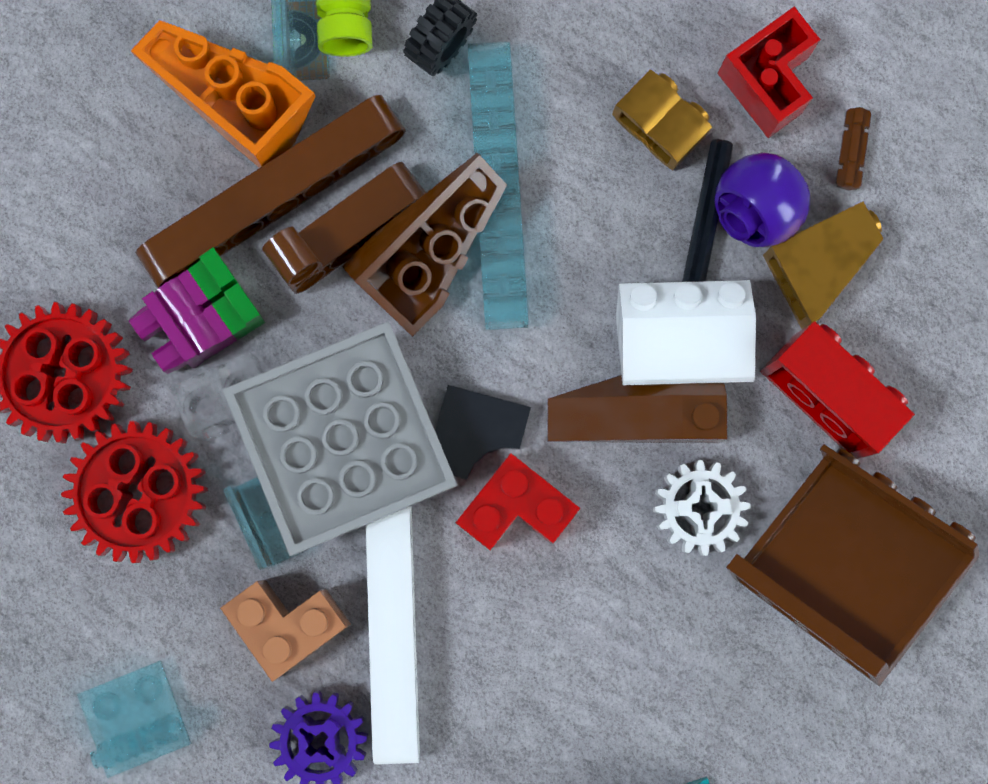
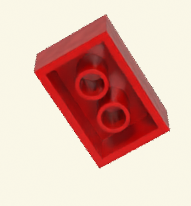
M813 321L794 334L760 372L842 449L848 451L857 459L879 454L915 414L906 406L908 400L899 390L890 385L885 387L873 375L875 370L868 361L859 355L852 356L840 345L842 340L832 328L825 324L819 325Z

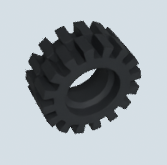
M434 0V4H429L426 8V13L423 16L420 15L416 21L418 22L417 26L411 29L409 33L411 37L406 40L404 45L406 46L403 50L404 56L431 76L441 73L443 68L450 64L451 59L459 54L458 50L460 47H464L467 42V36L471 35L472 27L476 24L477 13L460 0Z

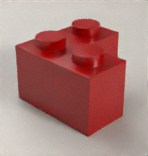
M795 6L727 54L717 73L767 138H770L799 117L813 99L792 70L810 57L821 39Z
M510 453L455 523L490 551L517 517L550 544H553L581 508Z

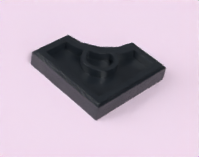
M448 385L435 432L454 477L467 480L474 465L489 453L501 449L520 450L531 407Z

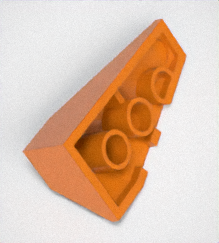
M161 20L131 50L135 57L259 168L289 150L295 144L316 97L312 90L280 65L272 62L267 64L248 57L243 51L233 47L230 50L209 42L204 36Z

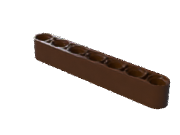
M382 95L372 96L148 239L136 250V256L157 288L199 262V257L212 247L220 257L397 143L404 136L406 130Z

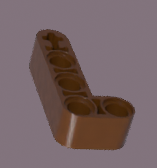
M398 162L381 172L300 232L293 226L281 230L264 244L262 251L294 294L302 293L348 261L372 235L426 192L403 162Z

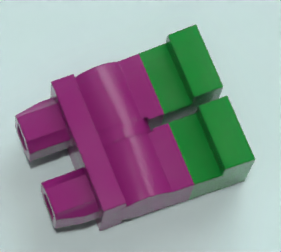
M213 247L199 257V262L178 277L164 283L155 292L152 291L143 297L142 300L146 306L128 320L144 342L164 330L170 341L151 354L166 374L174 372L187 364L193 369L196 368L205 359L217 354L266 323Z

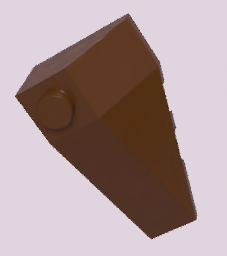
M476 153L372 235L342 267L370 297L413 337L443 307L450 294L447 290L458 269L462 270L469 258L466 256L477 233L484 230L507 184Z

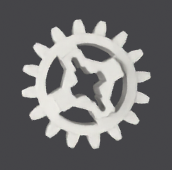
M697 460L694 463L693 472L685 464L678 466L679 478L671 474H667L664 477L665 482L669 485L668 490L657 489L655 492L659 498L664 499L663 505L653 507V512L663 514L665 519L657 525L658 530L668 528L671 530L672 533L667 539L669 544L682 540V552L690 553L694 545H697L700 556H708L709 545L711 544L717 552L725 551L723 540L726 538L732 542H737L740 538L734 531L735 527H746L749 523L740 517V511L750 509V503L740 502L738 497L747 489L745 486L733 487L731 483L736 476L733 471L721 476L720 463H713L707 471L705 470L703 460ZM691 480L689 493L683 500L674 501L680 487ZM709 481L717 484L724 491L727 499H721L712 490L711 482ZM700 496L702 497V502L710 504L711 507L710 512L703 514V520H701L700 513L692 512V504L698 503ZM722 515H728V519L722 529L712 535L714 523ZM675 517H682L691 525L693 536L686 533L678 525Z

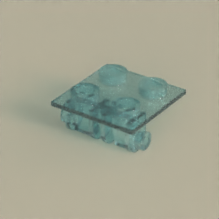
M161 660L77 694L96 746V750L90 753L91 761L96 769L104 768L107 778L192 744Z

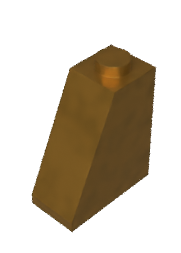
M864 201L795 234L783 243L771 246L763 254L801 329L813 321H818L883 241L880 220L872 210L867 209Z

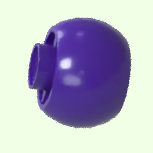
M761 152L744 156L729 166L716 187L715 207L722 227L734 239L753 247H771L787 241L804 224L810 209V191L801 173L789 161L772 153Z

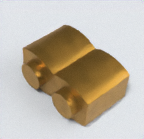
M649 70L615 105L612 115L631 135L641 141L657 159L673 171L708 135L712 126L708 122L709 115L699 104L695 102L689 104L678 95V87L669 76L664 73L658 75L654 71Z

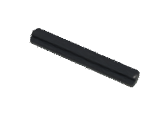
M713 139L710 144L682 282L706 281L719 219L715 207L716 187L723 173L729 168L733 150L732 142L727 140Z

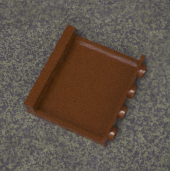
M823 444L820 448L823 459L745 558L736 554L726 568L737 582L880 687L979 558L978 544L974 542L976 537L962 525L952 522L949 526L935 517L936 511L922 499L913 496L909 500L896 491L898 489L897 485L885 475L875 472L872 476L860 468L861 463L848 451L839 448L835 452Z

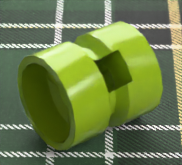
M316 0L317 15L322 18L317 23L318 48L321 52L331 56L350 57L365 54L373 48L372 24L367 19L368 12L371 10V0Z

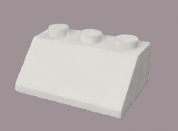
M750 280L619 284L616 324L622 385L754 382L756 313Z

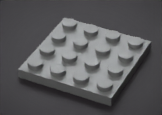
M389 321L222 389L289 556H294L458 486Z

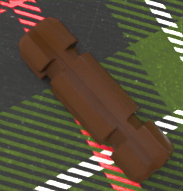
M863 107L850 108L845 114L844 127H848V130L843 131L838 163L842 165V169L837 170L836 177L837 187L844 190H857L862 186L863 171H859V169L865 165L869 136L865 129L870 128L871 112L863 109Z

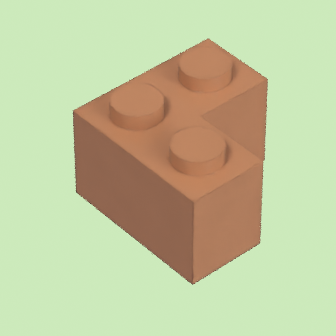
M266 580L256 581L220 608L272 682L351 625L327 589L320 590L289 613Z

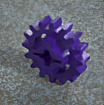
M319 690L313 693L312 702L308 703L303 695L298 696L295 699L297 710L287 705L281 710L283 717L287 721H276L272 725L271 729L281 735L280 738L274 739L269 743V748L281 751V755L273 764L274 766L287 765L289 769L284 776L286 781L297 775L301 778L300 784H309L310 781H315L316 784H327V780H331L333 784H343L342 772L352 777L356 774L358 769L352 762V759L364 760L366 752L358 748V744L366 742L369 737L368 733L357 731V727L365 719L363 716L351 717L349 713L354 706L352 701L341 707L337 705L339 700L338 693L334 692L328 701H323L322 693ZM313 711H324L332 715L328 719L314 720L305 714ZM343 725L346 728L349 739L347 752L345 751L346 748L340 744L339 730ZM322 731L328 736L325 741L326 747L321 746L316 750L311 745L314 740L313 735L317 736ZM291 732L298 738L299 753L296 756L291 748ZM325 762L329 767H333L326 770H314L308 768V765L310 763Z

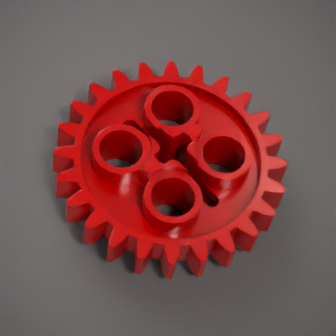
M53 302L51 314H49L44 307L37 305L35 306V319L21 312L19 319L22 326L18 329L6 324L5 328L11 337L8 341L0 339V348L3 349L0 355V398H3L0 402V413L11 412L6 423L14 427L22 424L20 434L31 437L37 431V440L48 442L53 434L56 442L64 444L67 442L69 432L74 439L84 440V427L92 432L100 431L97 419L101 417L112 422L114 417L108 408L111 405L124 407V402L116 395L118 391H128L131 389V386L120 381L121 376L133 372L132 368L120 364V361L128 357L130 352L124 348H115L122 341V335L117 332L107 334L112 324L106 319L96 323L98 314L91 309H88L82 315L81 307L72 303L66 312L63 305ZM71 336V341L65 345V338ZM45 338H50L51 349L49 353L39 358L37 355L39 342ZM92 346L94 351L92 361L88 365L81 367L78 362L80 352L84 348ZM55 369H66L64 377H54ZM38 379L41 385L40 392L37 397L29 400L26 395V389L29 383ZM81 388L83 401L77 408L71 409L68 404V397L74 389ZM54 401V409L49 410L48 405Z
M130 421L127 433H125L121 425L114 423L111 425L112 437H109L104 432L96 431L95 437L98 445L93 446L82 442L80 445L86 457L84 459L70 458L72 464L78 468L77 473L63 475L64 479L74 483L73 489L61 493L62 497L73 499L74 505L63 511L64 515H77L78 520L71 526V531H87L81 544L83 546H90L98 541L96 555L105 556L113 549L112 557L114 562H122L128 552L131 563H141L143 551H145L150 561L158 560L159 547L167 553L175 552V545L172 540L174 537L180 541H188L190 538L183 528L186 525L199 527L200 523L192 516L193 510H205L206 505L196 501V495L207 492L208 487L196 485L195 479L203 476L206 471L201 468L191 467V464L199 457L197 453H182L187 446V440L180 438L171 444L174 432L171 429L165 428L157 436V424L148 422L142 432L139 422ZM131 451L135 456V466L131 472L123 474L119 469V459L125 452ZM151 457H154L156 459V462L154 466L147 471L148 461ZM169 471L174 478V485L170 492L162 495L156 487V481L161 473ZM131 484L138 485L137 489L143 493L140 499H133V494L128 491ZM108 489L113 495L114 503L108 512L103 513L98 507L97 500L99 495ZM146 509L152 516V525L146 533L142 534L135 526V519L139 512ZM124 512L122 524L120 527H116L115 521L117 517Z

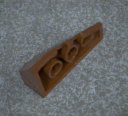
M622 375L548 398L547 442L720 443L727 440V393L724 383L622 385Z

